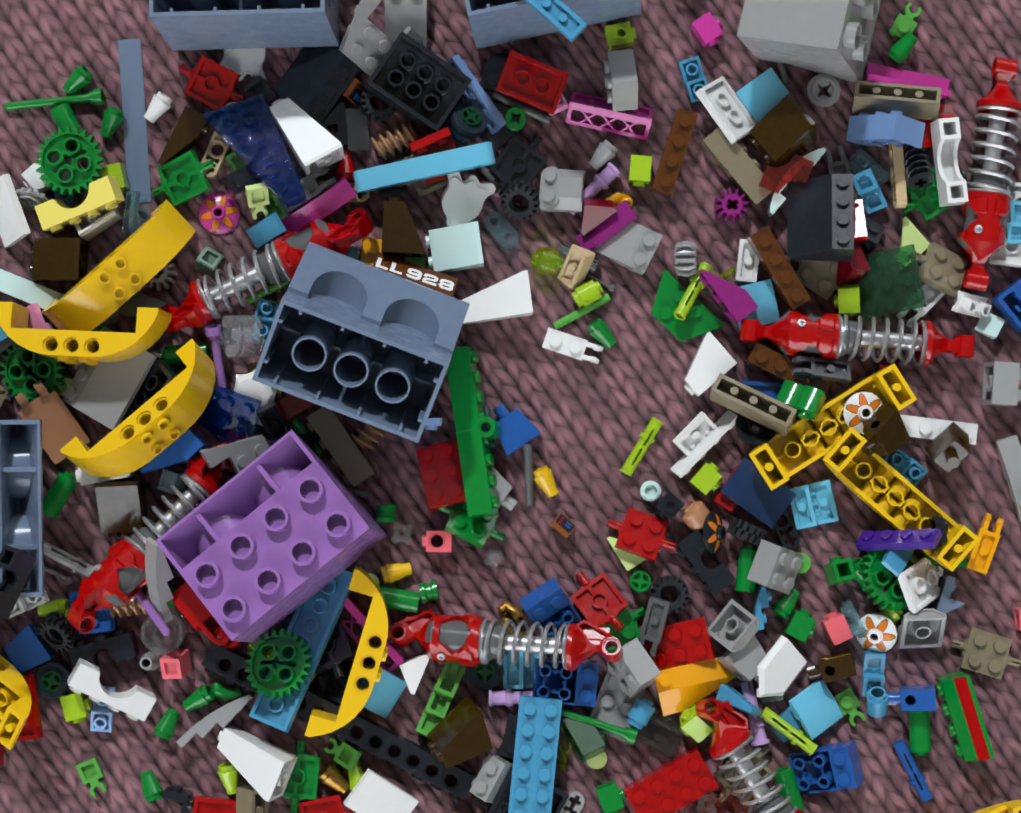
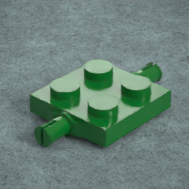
M190 150L158 167L157 171L161 177L162 185L152 190V193H155L153 196L157 198L166 193L170 197L173 206L178 207L212 189L206 177V171L216 167V164H212L215 162L210 159L202 164L195 150Z
M935 167L932 169L934 182L930 186L921 189H911L906 184L910 202L906 206V208H909L903 211L905 215L916 209L926 222L951 207H939Z
M466 501L457 503L453 507L446 506L438 509L449 515L445 531L480 549L483 548L490 536L502 542L506 535L494 529L495 521L499 514L478 518L468 517Z
M643 606L633 613L627 609L622 611L617 618L624 625V628H620L621 631L619 632L611 623L605 624L603 628H610V635L617 638L621 646H624L635 638L640 639L641 631L636 620L643 617L646 611L638 615V613L644 610ZM610 647L607 652L614 653L618 648Z
M301 739L296 740V752H292V754L298 756V759L283 793L284 797L291 799L289 812L292 813L293 811L298 813L299 800H316L318 792L321 756L304 753L305 740Z

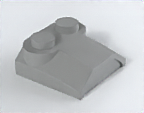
M553 166L543 169L539 191L540 210L542 212H583L582 202L586 171L558 169Z
M731 598L708 627L709 635L730 652L735 653L744 649L757 633L759 619Z
M934 608L921 609L917 613L907 612L903 615L902 623L897 628L899 649L942 647L947 619L946 614Z

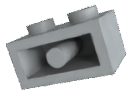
M489 754L483 760L482 768L473 779L469 792L484 802L493 803L513 764L501 756Z

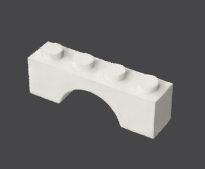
M959 117L937 119L930 123L939 207L961 205L969 200L967 182L960 173L957 158L958 145L961 140Z
M79 658L67 679L71 691L77 694L89 695L88 698L96 703L108 704L107 707L115 712L127 713L126 716L134 721H138V719L141 721L146 720L157 700L155 693L138 685L125 692H112L101 684L99 680V666Z

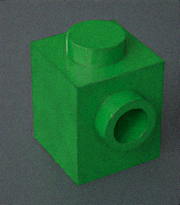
M842 556L829 559L830 562L824 565L829 586L847 583L857 578L851 557L842 559Z
M803 608L800 611L794 609L783 632L805 643L808 635L812 636L816 629V624H814L816 620L811 617L813 613Z
M615 780L595 787L604 813H620L622 811L621 809L624 808L623 801L626 800L623 789H618Z

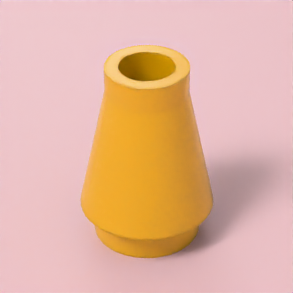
M547 465L533 471V480L548 498L559 493L552 470Z
M410 562L385 564V566L380 567L384 584H392L413 574Z

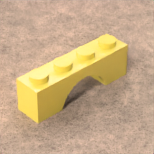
M107 175L89 183L86 199L75 208H70L62 200L51 199L35 206V210L42 230L58 233L63 231L66 225H77L85 217L93 218L100 215V211L104 209L112 210L119 207L118 203L125 201L117 177Z

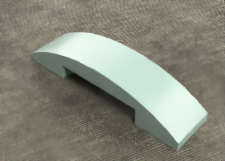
M824 147L802 157L782 176L769 201L767 209L769 217L786 200L780 192L803 165L811 169L826 152Z
M0 269V291L30 304L38 303L42 309H45L56 298L60 299L64 296V294Z

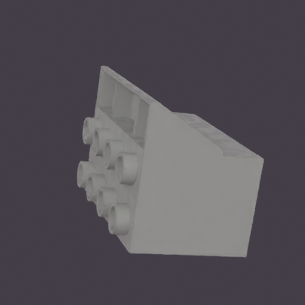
M745 0L737 37L757 60L791 64L795 67L828 74L856 83V80L863 81L881 0Z

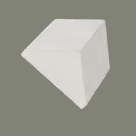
M116 208L112 210L104 209L96 217L83 218L82 222L75 225L79 236L89 241L122 219V216Z

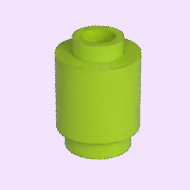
M591 279L575 288L571 295L580 308L582 306L586 307L602 298L601 293L604 291L598 281L594 282Z

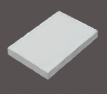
M723 76L695 92L731 144L748 135L750 130L757 124Z
M9 174L0 176V236L6 248L13 246L31 233Z
M368 768L343 803L356 813H411L419 801Z

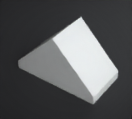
M427 652L404 661L399 665L408 689L413 695H415L430 659Z

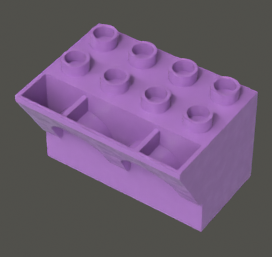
M290 430L155 542L231 641L257 643L258 637L262 639L265 632L269 633L295 612L298 607L306 603L320 589L328 585L331 580L339 576L342 571L350 567L387 535L337 472L329 468L293 430Z

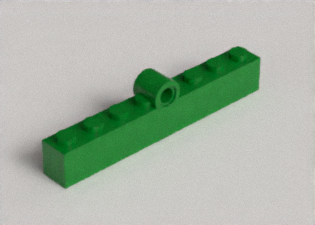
M470 346L454 348L447 369L468 517L478 518L499 514L500 500L495 492L497 479L492 472L494 459L489 451V445H491V440L500 436L501 425L497 420L487 417L483 411L482 404L485 403L483 392L480 391L479 383L482 382L480 372L477 371L476 363L479 362L477 351ZM490 425V430L486 432V427Z

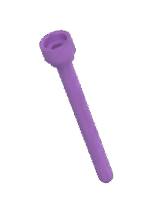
M220 324L204 327L205 336L208 337V340H211L223 421L226 424H230L232 417L219 342L222 327Z
M139 589L136 594L137 600L164 636H168L170 629L142 590Z

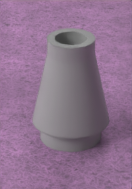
M605 139L603 143H599L588 163L598 171L600 167L616 156L615 153L618 149Z
M154 650L145 651L140 657V667L147 671L156 670L160 666V655ZM145 659L150 661V665L145 662Z

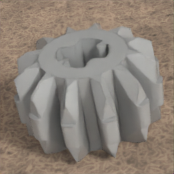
M689 241L677 242L674 254L676 274L683 277L696 275V244Z
M168 263L161 269L164 273L160 274V276L155 275L149 281L148 287L153 289L156 286L157 291H161L163 284L165 289H169L168 281L173 284L176 282L171 276L178 275V272L171 271L176 267L175 263Z

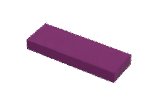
M626 200L616 206L617 211L587 234L583 236L580 233L575 237L582 248L593 252L638 218Z

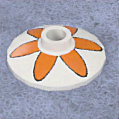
M856 393L844 405V421L848 427H852L858 433L864 434L863 428L878 408L884 404L878 396L872 393ZM864 409H867L869 411V415L867 417H864L862 415V411Z
M872 613L863 616L856 624L855 629L857 641L868 651L886 652L893 647L897 640L896 626L891 619L882 614ZM871 634H876L878 638L872 637Z

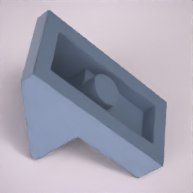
M943 574L939 585L941 588L940 595L935 599L932 608L946 614L965 604L950 598V595H953L956 590V578Z

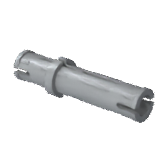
M43 540L45 556L72 569V572L75 574L80 573L89 577L94 571V566L86 563L82 557L77 558Z

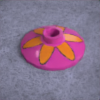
M214 193L206 197L201 203L199 219L202 226L209 232L226 234L238 225L240 208L237 201L229 198L227 194ZM217 209L222 210L221 216L215 215Z

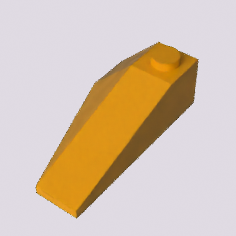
M718 658L661 670V674L654 680L663 716L683 712L719 689L721 684H726L736 677L718 662Z

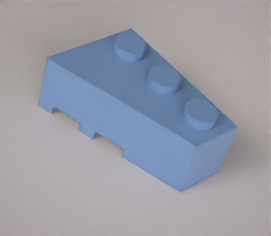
M892 110L890 114L876 111L874 115L860 112L858 116H850L846 141L860 146L884 147L885 144H896L895 147L903 148L904 143L914 148H922L926 123L906 117L901 111Z

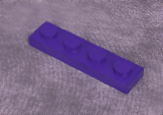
M930 528L885 531L868 530L862 532L855 545L858 551L935 549L942 537L940 529Z

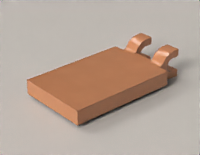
M39 380L33 384L40 395L38 398L29 403L22 392L15 396L17 402L23 408L18 414L22 420H42V447L56 465L66 458L60 452V449L75 436L85 444L89 443L90 439L54 389L48 392Z

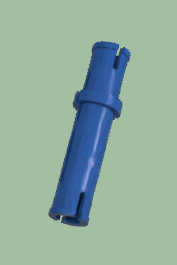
M901 739L894 742L892 746L895 748L910 778V785L914 786L921 802L933 798V795L925 782L926 777L924 774H921L905 740ZM903 753L906 754L912 768L909 767ZM913 773L916 774V776H917V778H918V780H919V782H920L922 788H920V786H919V784H918V782H917V780H916V778H915V776H914Z

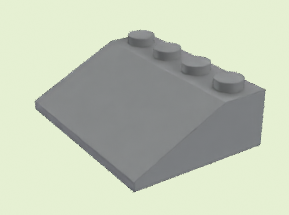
M105 326L101 329V332H115ZM146 350L128 360L99 362L98 366L82 363L62 400L113 430L120 424L157 357Z

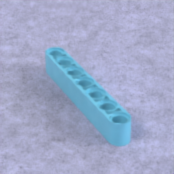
M483 142L353 172L356 192L365 193L489 166L496 162L492 142Z

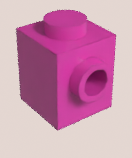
M710 12L704 14L690 26V29L703 48L708 45L713 47L721 41L723 25L718 18L714 19Z

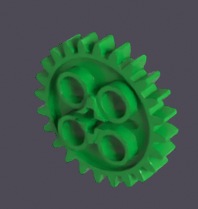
M69 126L66 127L65 132L59 127L57 135L51 131L50 135L52 138L43 137L46 144L38 145L42 152H35L40 157V160H36L35 163L41 165V167L36 169V172L43 173L40 180H47L45 186L49 188L53 185L52 191L57 192L60 189V194L65 195L67 190L71 196H74L75 190L81 195L82 188L89 191L88 184L95 181V177L102 178L98 174V170H105V168L100 166V163L105 162L104 158L99 157V155L104 153L102 149H97L100 143L98 141L93 142L95 139L93 135L87 137L88 132L86 130L80 133L78 127H75L73 132ZM77 142V149L71 152L69 150L70 144ZM84 150H86V153L84 155H80ZM59 153V161L52 163V155ZM69 157L72 158V165L67 164ZM88 159L89 166L86 169H81V162ZM70 171V172H71V177H70V179L67 180V181H64V180H63V174H64V172Z
M15 342L11 343L12 347L6 348L8 354L2 355L6 362L0 363V366L4 367L5 370L1 371L0 374L6 376L2 383L8 382L9 385L6 387V390H13L12 397L22 392L29 403L40 396L33 386V381L38 382L39 380L48 392L53 389L57 393L61 391L58 386L65 383L60 379L67 376L62 373V369L67 368V366L61 365L57 359L32 352L33 359H31L30 351ZM45 365L49 368L48 373L45 371ZM18 367L21 369V376L18 373Z
M887 550L868 551V555L863 556L866 562L860 563L864 570L859 572L860 575L864 576V579L859 582L866 585L862 591L868 590L869 592L867 599L873 597V605L880 603V609L887 607L888 612L907 609L908 606L898 577L881 563ZM916 556L910 558L903 571L915 564Z
M281 629L279 633L276 630H272V636L265 632V639L263 640L258 637L259 644H251L254 651L247 652L251 656V659L245 660L246 663L250 664V667L246 668L245 671L251 673L247 680L253 681L250 686L257 688L256 692L259 694L264 693V696L267 698L271 696L277 700L278 696H280V698L286 699V693L294 696L293 689L301 691L299 684L306 685L305 676L311 677V674L307 672V669L313 668L312 665L308 664V661L313 660V657L307 655L311 649L305 647L307 642L301 640L300 635L296 634L294 636V632L290 630L288 633L284 629ZM273 648V655L267 657L268 651ZM294 650L293 656L288 659V652ZM267 661L279 664L282 661L286 664H296V667H289L286 665H277L276 667L272 664L262 665V662ZM270 669L271 674L265 679V672ZM291 671L290 678L285 680L286 672Z

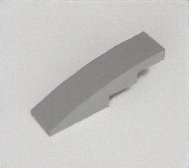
M1013 435L996 441L1003 475L1008 482L1011 500L1015 503L1018 520L1021 523V510L1018 502L1021 501V445L1017 435Z
M148 537L145 546V573L149 598L152 606L163 621L167 623L173 619L167 602L173 599L167 582L174 578L164 552L155 540Z
M247 694L213 711L192 726L176 743L183 748L196 734L204 738L217 724L225 728L252 700L255 694Z

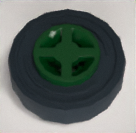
M459 103L453 108L449 117L453 130L458 135L467 139L478 138L486 129V116L478 106L472 103Z
M493 659L487 665L477 664L476 667H467L466 674L470 684L475 688L489 690L498 686L501 682L504 669L503 664L499 665L497 659Z
M59 661L44 663L38 668L34 676L36 690L41 696L48 699H57L64 696L70 690L67 679L71 674V670L67 665Z

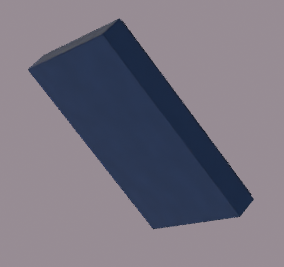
M746 457L742 459L720 490L721 493L771 529L796 496L794 492L783 484L771 491L755 464Z

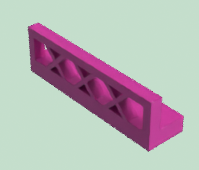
M869 62L866 65L863 81L941 88L940 101H945L950 97L951 90H948L950 79Z
M572 91L565 123L647 140L654 109L638 105L636 110L613 112L612 104L607 103V98ZM572 110L581 111L584 117L580 119L571 117ZM600 115L605 121L596 123L592 117ZM617 119L622 120L625 126L621 128L615 127L612 122ZM636 124L646 125L645 132L635 131L632 126Z
M348 597L345 600L344 607L350 612L351 620L341 619L345 631L359 644L361 636H356L353 633V623H358L364 628L367 616ZM377 636L370 638L374 639L378 644L381 642V639ZM387 639L386 647H389L387 655L394 663L388 669L381 663L380 667L391 672L405 658Z

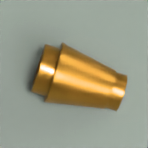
M326 765L319 774L322 783L342 794L350 787L349 782L335 765Z

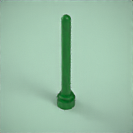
M97 88L89 91V94L7 102L4 104V108L7 111L58 106L63 103L77 104L86 102L98 106L105 105V95L102 88Z
M564 708L561 710V717L595 726L597 729L621 736L622 739L626 740V743L634 745L638 728L630 726V728L625 727L624 729Z

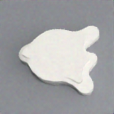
M266 48L224 49V56L220 64L240 74L239 82H242L247 74L251 75V77L262 76L267 81L263 72Z
M459 172L448 174V185L441 197L446 224L454 226L475 219L482 210L485 199L495 192V185L491 182L480 183L474 174H470L466 180H462Z

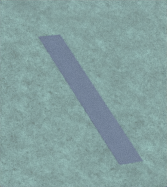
M141 38L118 40L122 111L124 112L126 172L130 188L128 190V203L151 202L146 118L144 117L146 112Z

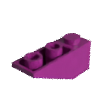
M700 269L698 271L700 273L699 280L705 287L709 286L713 291L711 296L717 304L722 303L725 307L723 312L730 321L739 322L758 308L745 289L706 270Z

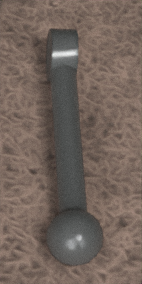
M587 273L586 277L588 279H592L594 282L598 281L600 285L608 288L611 293L616 291L615 285H609Z
M44 566L45 571L64 579L67 584L73 582L72 576H65Z

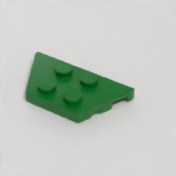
M664 270L651 310V315L680 342L723 327L724 324L697 298L686 319H677L673 313L687 289L669 272ZM690 295L689 298L687 299L685 305H687V303H688V301H689L691 295Z

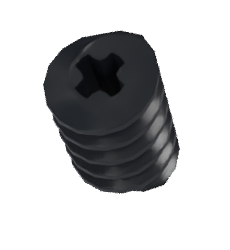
M910 145L903 148L908 187L911 189H921L930 186L934 182V176L932 175L933 171L927 149L924 147L914 148Z

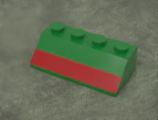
M959 670L936 677L937 684H935V689L938 696H941L943 700L941 709L944 716L948 717L950 723L947 725L950 736L954 737L956 744L953 745L956 756L965 762L995 758L970 675Z

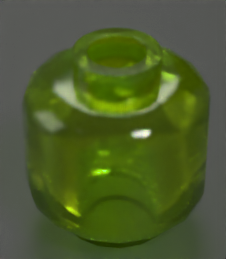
M539 247L532 253L531 267L538 274L555 275L558 269H561L563 266V257L560 256L559 251L555 248Z

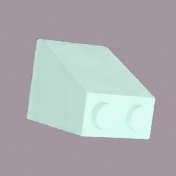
M478 221L428 230L429 236H425L427 249L431 248L432 257H428L429 269H434V271L440 273L484 267Z

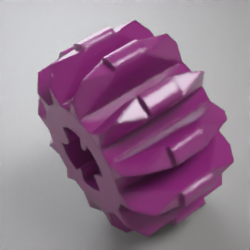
M727 188V195L721 191L719 193L721 198H715L714 202L720 205L714 206L713 209L721 211L717 214V218H720L722 215L725 216L723 219L724 223H727L729 217L732 224L736 223V217L742 221L744 219L742 213L747 214L749 212L748 209L744 208V206L749 205V201H742L746 194L744 193L739 197V189H736L734 194H732V189ZM734 202L736 204V206L734 207L736 208V210H734L733 208L729 210L727 206L729 205V203Z

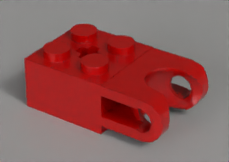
M187 582L172 594V603L196 630L204 632L214 644L233 649L241 643L239 641L228 643L231 639Z

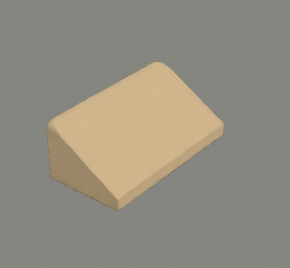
M572 244L557 278L572 290L583 284L596 254Z

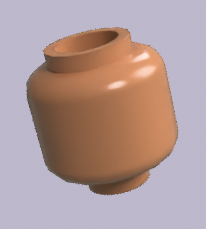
M691 500L681 509V519L691 531L698 529L702 532L705 518L710 513V510L702 501Z

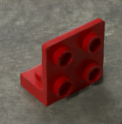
M448 127L409 144L414 158L456 149ZM447 175L425 179L424 181L426 185H429L447 177Z

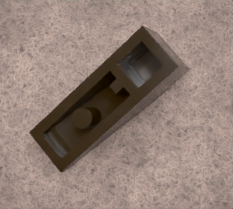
M185 106L158 163L164 165L202 140L204 135H208L211 130V119Z

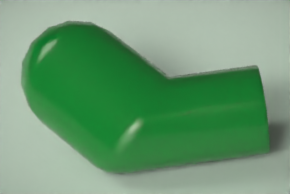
M215 682L211 686L212 695L223 701L243 697L241 687L227 690L223 688L221 682Z

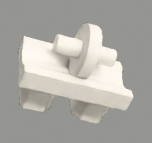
M958 290L957 297L954 298L955 305L952 306L951 310L981 318V316L988 317L992 305L987 303L988 298Z

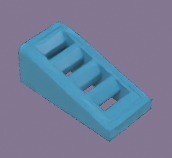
M720 685L716 696L717 700L722 703L728 700L734 708L752 715H761L762 711L732 686Z

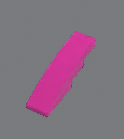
M343 177L328 189H324L322 193L291 211L288 216L282 219V223L286 231L298 232L307 223L315 219L322 220L357 196V193L346 178Z

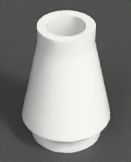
M159 91L153 95L144 117L150 122L155 123L160 116L172 107L170 104L173 100Z

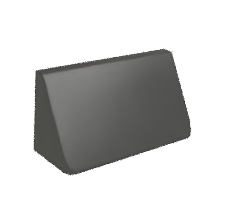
M345 109L348 150L350 152L370 151L368 119L365 114L361 113L362 109Z
M137 291L119 308L118 312L137 319V307L160 308L167 305V303Z

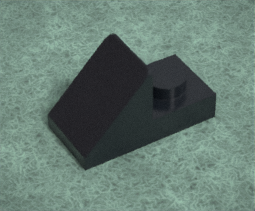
M341 102L323 121L321 126L338 128V130H334V136L341 142L343 148H348L345 116L346 105L344 102Z

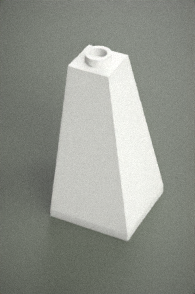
M281 98L272 103L270 107L271 114L306 176L311 173L314 174L325 166L329 167L345 158L341 142L290 98L284 100Z
M528 270L519 272L462 299V301L470 304L463 325L532 316L533 306Z
M233 725L222 729L218 735L219 743L217 748L259 795L267 802L283 796L298 756Z

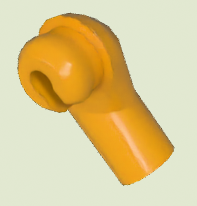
M615 192L605 199L614 201L616 206L624 200L630 206L633 205V200L629 195Z

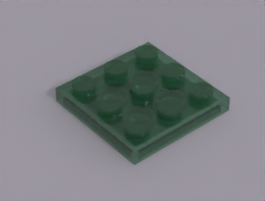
M914 244L865 255L870 269L856 283L860 284V305L863 320L870 319L873 316L880 317L927 307Z

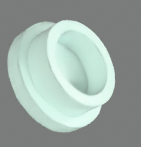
M646 481L641 485L640 494L646 501H655L661 495V487L655 481Z

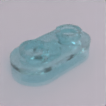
M490 212L486 215L484 219L486 230L503 248H514L519 241L518 232L502 214ZM494 218L498 220V224L496 226H493L490 223V221ZM506 234L512 235L513 238L511 241H506L504 239Z
M850 599L841 602L843 607L839 609L845 619H849L851 624H848L853 636L857 635L859 638L866 636V629Z

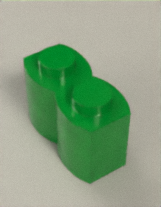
M784 380L776 400L797 409L796 414L801 419L808 421L810 419L817 420L826 396L824 391L818 388Z

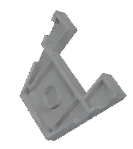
M360 0L359 5H356L354 10L355 15L352 23L348 25L339 50L370 77L394 43L368 20V17L381 0ZM408 26L405 29V34L418 43L423 42L424 39L411 27Z
M257 435L233 443L218 445L214 448L202 449L199 452L208 468L211 469L228 458L237 475L270 447L263 435Z

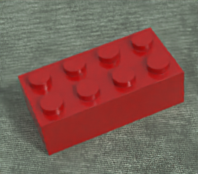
M694 746L623 787V791L636 813H674L719 786L698 749Z

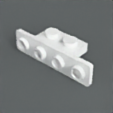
M727 410L714 424L701 411L672 440L684 455L671 467V471L679 478L688 474L691 468L706 455V452L713 445L717 444L728 430L735 426L737 415Z

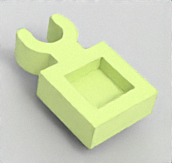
M266 182L245 186L247 205L251 208L253 219H257L256 215L260 211L263 212L265 218L268 217L265 205L270 204Z

